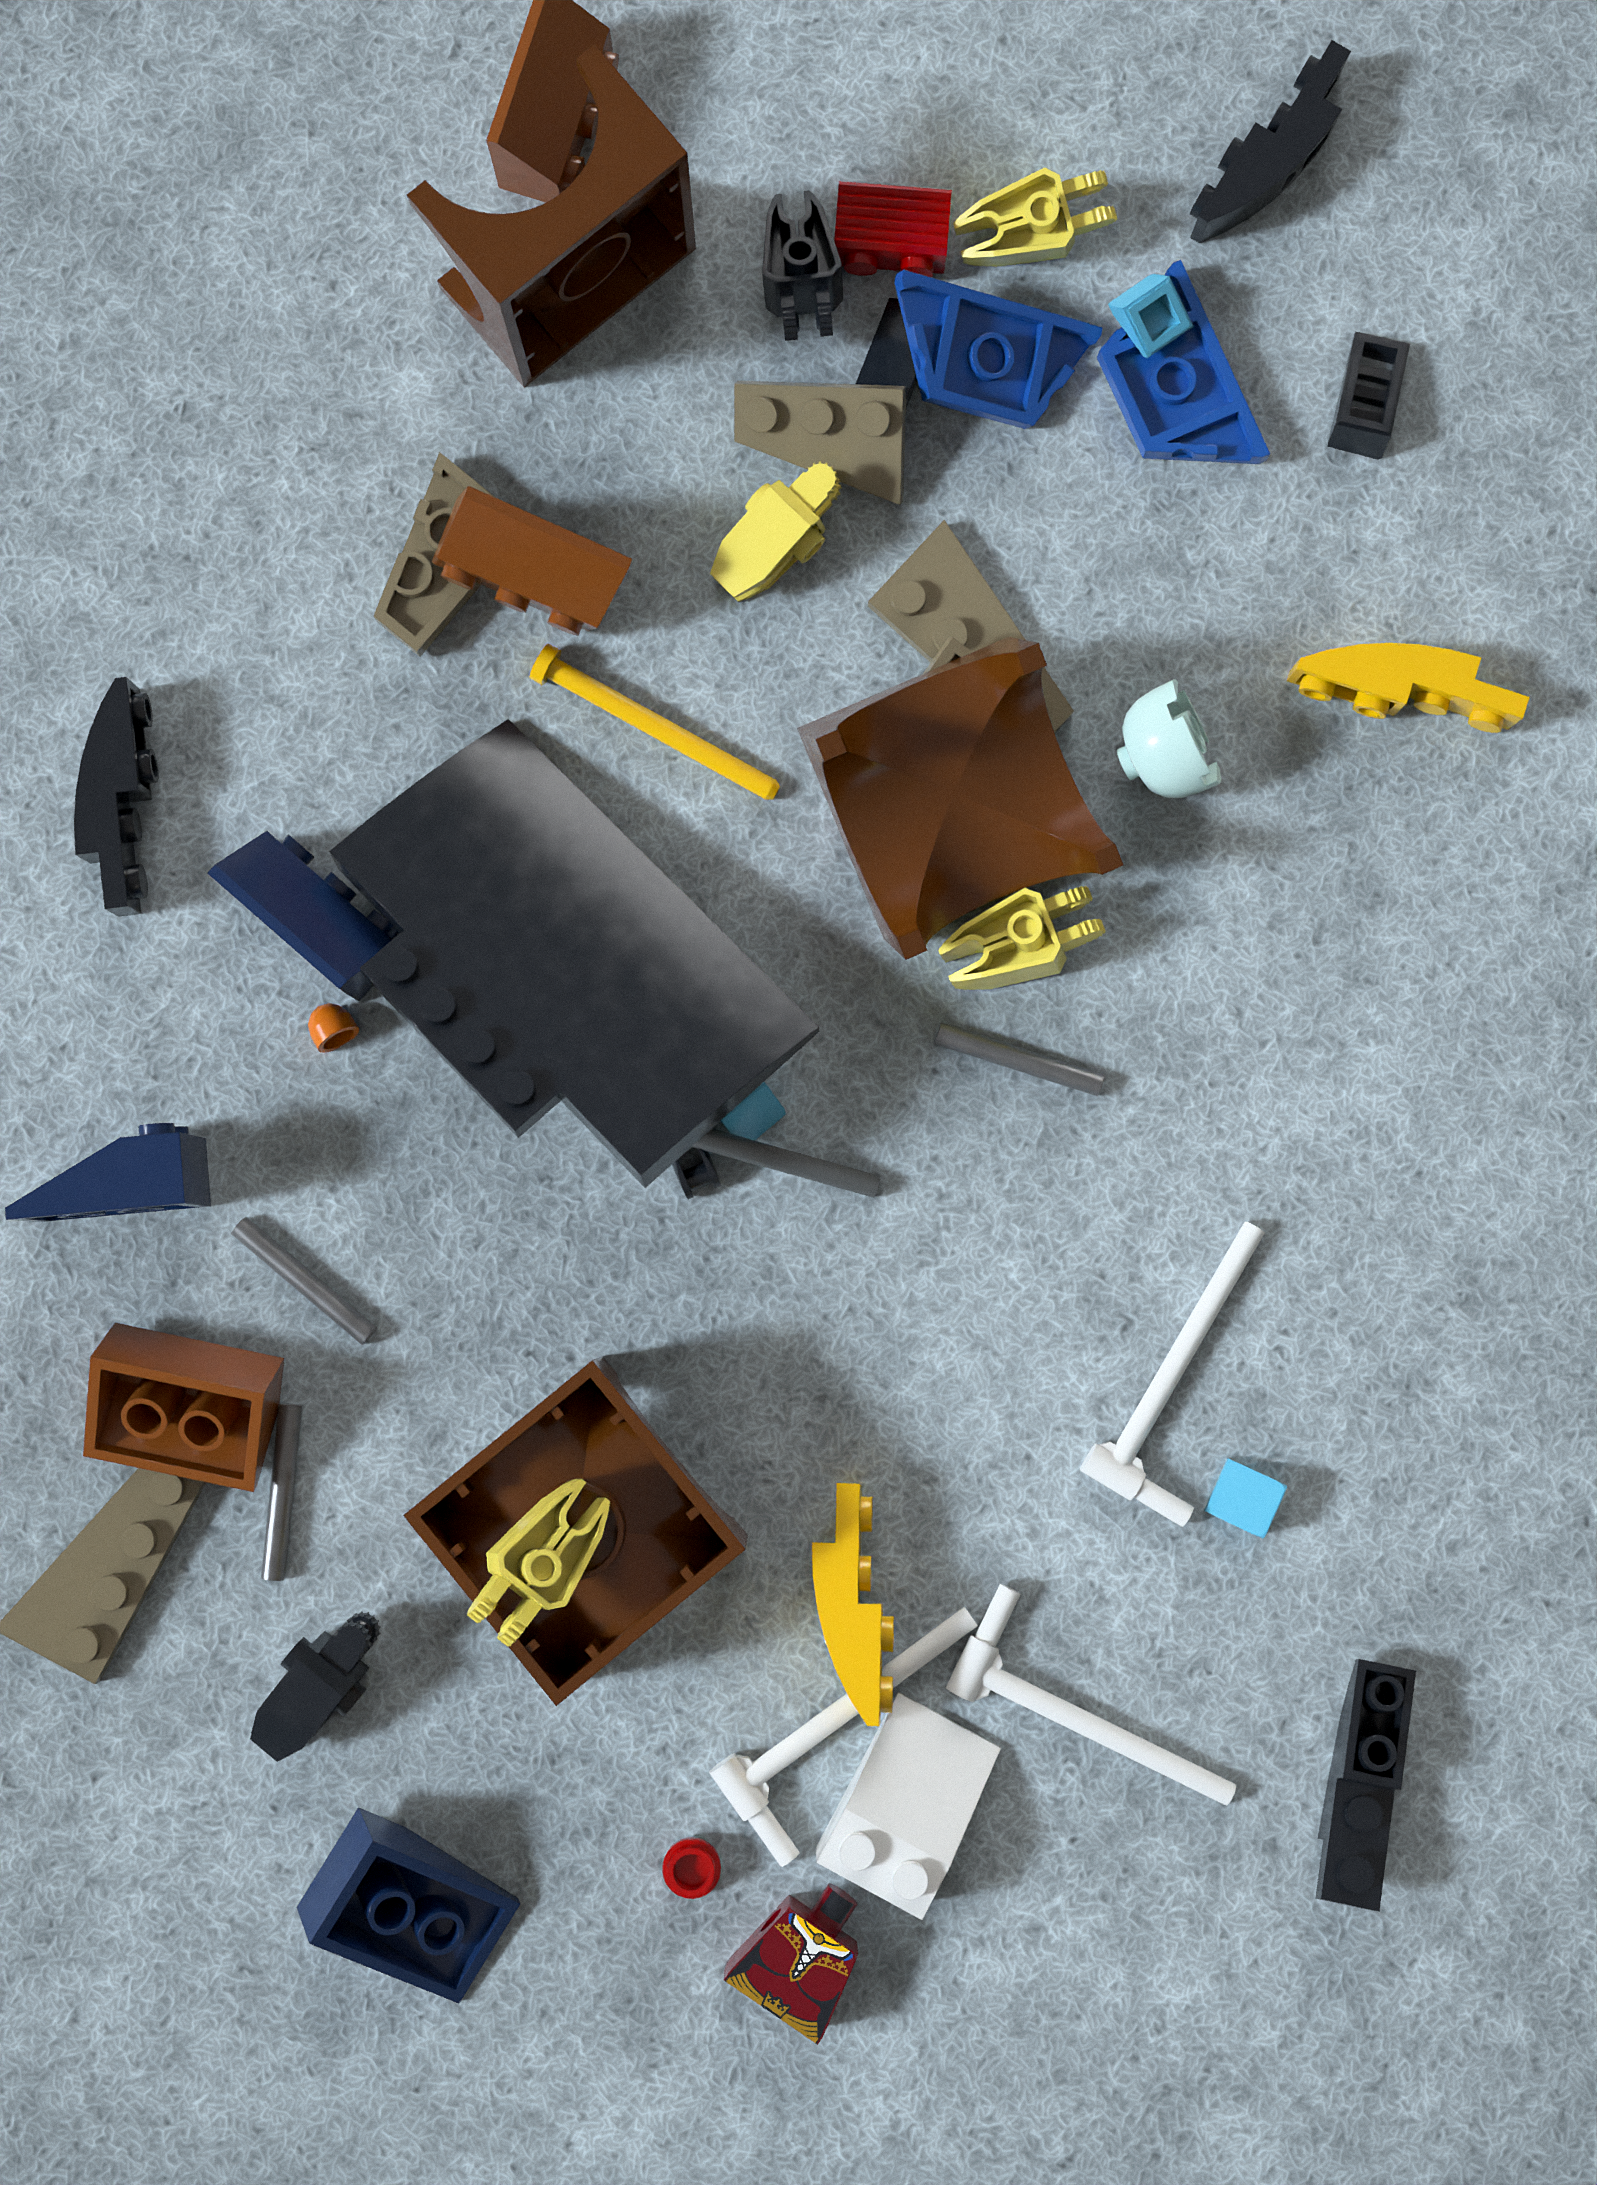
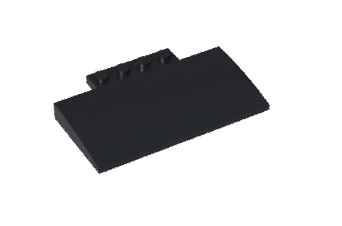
M509 719L463 748L418 780L329 851L338 870L400 933L360 967L364 977L518 1138L562 1101L644 1188L649 1186L820 1032L819 1026Z

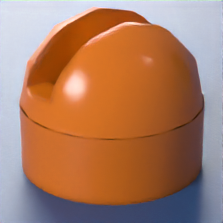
M332 1003L320 1005L310 1015L308 1022L310 1037L321 1053L334 1051L354 1039L359 1033V1027L352 1015L340 1005Z

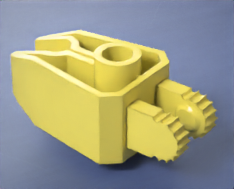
M1043 168L979 200L953 223L956 236L987 228L995 229L998 233L993 239L962 250L963 263L973 266L997 267L1066 258L1075 244V236L1108 226L1117 220L1116 211L1113 206H1100L1071 217L1067 204L1069 200L1092 195L1104 189L1108 185L1106 173L1101 170L1061 182L1059 174Z
M821 462L819 464L813 463V466L808 467V471L803 472L789 488L780 480L772 485L766 483L748 500L745 505L746 514L722 540L710 572L714 579L738 602L769 589L797 560L803 564L821 548L825 542L822 534L826 529L820 518L833 505L832 501L837 500V496L841 495L839 490L842 488L839 485L840 479L836 478L837 473L833 471L832 466L829 467L827 463L821 464Z
M1087 886L1076 887L1043 900L1040 893L1023 888L963 924L939 948L940 956L945 963L975 953H983V956L977 962L949 975L948 977L952 985L956 989L963 990L994 989L1060 974L1067 960L1066 951L1098 939L1106 931L1102 920L1096 918L1085 920L1059 932H1056L1052 922L1055 918L1079 910L1086 904H1089L1093 899Z
M573 1479L542 1498L486 1553L488 1572L493 1576L471 1604L467 1616L476 1623H480L493 1612L508 1587L523 1599L512 1614L503 1622L497 1639L507 1647L515 1643L540 1609L550 1610L567 1606L602 1538L610 1501L605 1497L596 1498L572 1528H569L570 1526L566 1521V1514L586 1484L583 1479Z

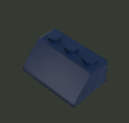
M265 831L216 863L207 874L338 989L355 1000L360 1001L373 987L364 977L360 967L392 941L399 932L375 909L367 917L350 903L357 894L334 873L330 872L323 880L307 865L314 859V856L289 834L280 842L268 831Z

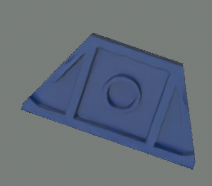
M1178 260L1167 269L1165 276H1170L1193 327L1148 358L1143 357L1121 327L1113 333L1099 350L1097 360L1143 459L1261 464L1267 461L1270 452L1182 261Z
M902 270L895 276L894 284L922 401L1023 429L1033 427L1048 408L1050 398L1056 390L1063 388L1075 371L1073 367L1088 347L1094 345L1102 334L1103 327L907 270Z

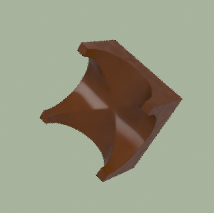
M595 44L576 58L577 69L586 81L597 107L598 128L596 140L583 170L562 193L540 206L506 214L485 213L465 208L441 195L426 180L407 194L411 207L428 226L458 268L457 270L453 267L437 280L439 288L524 388L696 250L688 153Z
M1007 637L797 728L883 938L905 960L928 951L926 948L928 941L942 928L993 900L1048 880L1082 873L1103 875L1124 866L1116 844L1105 835L1085 804L1061 752L1048 714L1042 688L1041 674L1043 667L1047 666V663L1037 642Z
M603 1356L589 1362L403 1515L470 1600L474 1602L493 1576L488 1572L486 1553L542 1498L573 1479H583L586 1482L566 1514L569 1528L576 1524L596 1498L605 1497L610 1501L609 1513L602 1538L567 1606L550 1610L540 1609L515 1643L509 1646L555 1706L565 1700L745 1551L748 1534L735 1518L729 1516L717 1505L658 1436L622 1386L615 1370ZM509 1587L498 1601L493 1612L486 1618L497 1633L500 1632L501 1625L506 1618L512 1614L523 1599Z

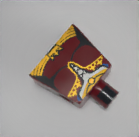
M828 1883L812 1909L791 1895H788L729 1958L725 1964L724 1981L818 2045L823 2038L858 1956L857 1941L841 1930L858 1903L844 1890L831 1883Z

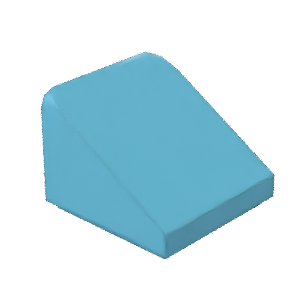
M1151 274L1108 304L1116 320L1145 358L1150 357L1193 327L1170 276Z
M763 1082L720 1122L730 1134L756 1140L785 1116L786 1112L767 1084Z
M1227 1458L1204 1511L1263 1539L1277 1512L1287 1485Z

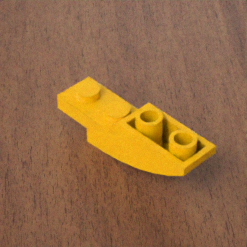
M1373 643L1328 649L1301 657L1289 671L1287 682L1300 685L1299 693L1308 698L1318 701H1331L1332 696L1354 703L1352 709L1366 717L1384 719L1387 714L1394 716L1407 704L1408 698L1415 700L1414 707L1420 711L1433 715H1446L1447 711L1469 717L1468 724L1471 727L1490 733H1499L1502 728L1509 730L1522 720L1530 698L1529 696L1476 680L1475 677L1481 657L1452 649L1421 644Z
M836 1483L835 1543L812 1542V1571L817 1610L828 1651L849 1699L867 1726H880L881 1713H892L893 1676H882V1652H893L894 1616H883V1604L860 1603V1591L871 1592L872 1556H861V1532H872L873 1497L862 1496L861 1484Z

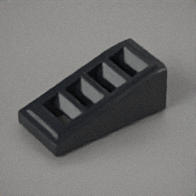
M1355 331L1331 426L1328 447L1377 460L1383 457L1393 430L1410 347L1409 343ZM1361 357L1392 364V369L1389 371L1360 364ZM1361 379L1385 385L1387 389L1382 390L1356 384V381ZM1352 400L1382 408L1381 413L1351 406Z

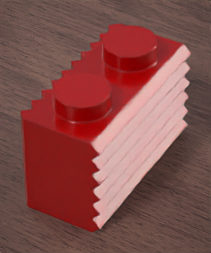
M839 181L834 242L844 270L849 274L857 276L873 275L877 272V269L907 270L927 277H932L933 273L944 274L952 190Z

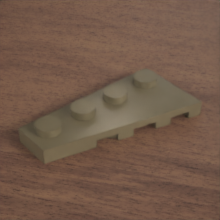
M945 520L941 522L868 601V607L930 663L948 637H954L973 652L1007 637L1026 640ZM1043 667L1041 674L1043 694L1054 733H1056L1072 716L1074 710L1045 667Z
M138 1468L0 1621V1634L93 1684L100 1682L207 1482Z

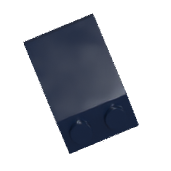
M174 1123L139 1125V1136L120 1137L5 1207L6 1220L48 1222L211 1207L206 1138L190 1135L188 1126H175Z
M358 1807L296 1908L309 1944L459 2004L521 1903L516 1896L410 1829Z

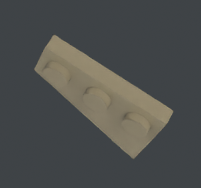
M737 381L734 384V442L807 470L808 467L813 466V463H827L829 467H833V471H836V478H839L841 483L896 504H902L904 496L906 386Z
M440 452L432 469L433 477L424 499H420L413 516L414 524L402 553H398L373 616L382 627L419 657L423 655L481 586V584L476 582L473 590L453 584L441 577L442 567L431 563L456 499L468 486L493 496Z

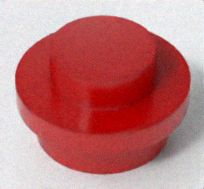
M696 1837L681 1839L668 1849L664 1857L662 1866L663 1877L669 1889L676 1895L687 1899L703 1897L710 1893L719 1881L721 1861L718 1852L709 1842Z

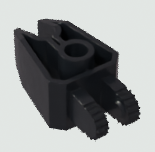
M809 190L804 191L805 215L798 219L799 236H796L795 220L788 219L784 215L781 194H775L766 217L762 268L765 308L775 316L782 317L785 341L798 340L797 334L800 331L798 315L815 313L816 328L820 331V337L833 336L831 311H834L844 300L840 257L824 208Z
M363 1611L359 1614L355 1613L337 1629L333 1636L324 1631L312 1643L303 1637L281 1662L280 1665L288 1672L257 1710L250 1740L276 1762L301 1750L318 1733L335 1711L344 1717L367 1690L359 1681L370 1667L362 1662L361 1659L381 1634L379 1632L381 1626L378 1625L379 1620L374 1618L375 1615L372 1616L369 1612L363 1613Z

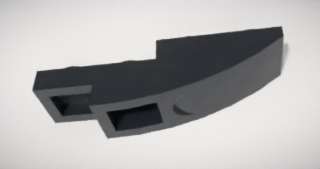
M1331 40L1320 60L1311 55L1294 83L1293 87L1300 90V93L1293 105L1290 106L1283 101L1267 129L1255 122L1244 141L1234 137L1218 165V169L1225 172L1216 188L1208 183L1204 186L1189 215L1197 219L1190 236L1191 239L1202 243L1229 231L1251 218L1274 201L1315 158L1332 133L1342 111L1340 107L1329 102L1326 98L1342 73L1351 53L1349 49Z
M127 677L114 679L99 706L90 728L80 762L74 811L75 855L90 864L100 863L104 909L118 917L141 914L140 899L147 898L148 896L146 872L142 864H136L134 842L142 840L141 820L138 810L130 808V802L152 800L150 784L158 783L159 779L158 763L154 750L146 748L144 728L152 727L153 724L150 699L147 693H141L140 689Z
M1363 1659L1355 1660L1339 1719L1320 1820L1318 1839L1323 1840L1315 1899L1380 1912L1395 1790H1401L1416 1677L1415 1670Z

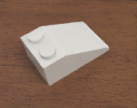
M897 1692L893 1700L892 1713H886L816 1846L817 1863L922 1920L951 1866L1001 1747L906 1695Z

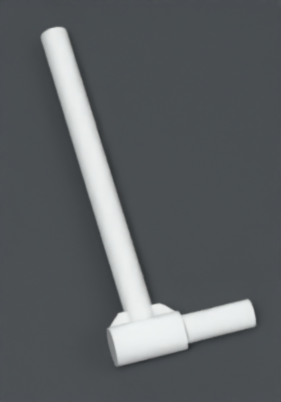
M1246 1221L1117 1443H1095L1080 1467L1081 1472L1129 1501L1135 1498L1181 1527L1188 1522L1194 1507L1146 1479L1142 1462L1136 1455L1265 1234L1263 1230Z
M999 1584L976 1635L971 1634L947 1683V1690L970 1702L987 1697L991 1690L1226 1806L1231 1802L1236 1790L1235 1783L1002 1670L1003 1663L999 1654V1648L996 1645L1021 1594L1003 1584Z
M963 1607L882 1667V1676H893V1688L978 1625L966 1608ZM847 1693L754 1762L748 1756L733 1753L709 1771L741 1819L750 1822L781 1867L790 1863L800 1852L767 1807L769 1803V1784L767 1781L859 1714Z

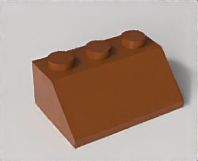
M533 0L486 139L499 188L542 202H548L555 198L578 177L585 166V158L580 156L585 138L594 140L597 134V107L586 81L577 69L576 58L595 44L616 70L619 64V54L613 52L610 28L573 0Z
M468 486L456 499L431 563L442 567L441 577L453 584L473 590L477 582L497 591L494 600L522 613H526L528 607L532 606L550 614L547 621L549 625L566 633L579 636L581 629L592 631L598 628L630 567L632 558Z
M114 1323L90 1356L83 1456L254 1492L258 1485L278 1413L285 1358Z

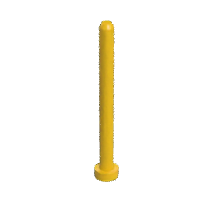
M548 643L538 655L529 676L533 681L544 685L549 679L765 800H774L781 787L776 779L560 660V649Z

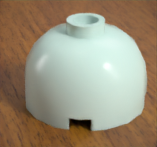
M1176 679L1152 689L1133 704L1126 713L1122 726L1125 746L1117 749L1119 761L1130 780L1140 777L1149 790L1165 798H1184L1198 794L1221 783L1222 780L1217 761L1207 766L1202 755L1207 752L1205 742L1209 743V740L1186 692L1183 690L1178 693V681Z

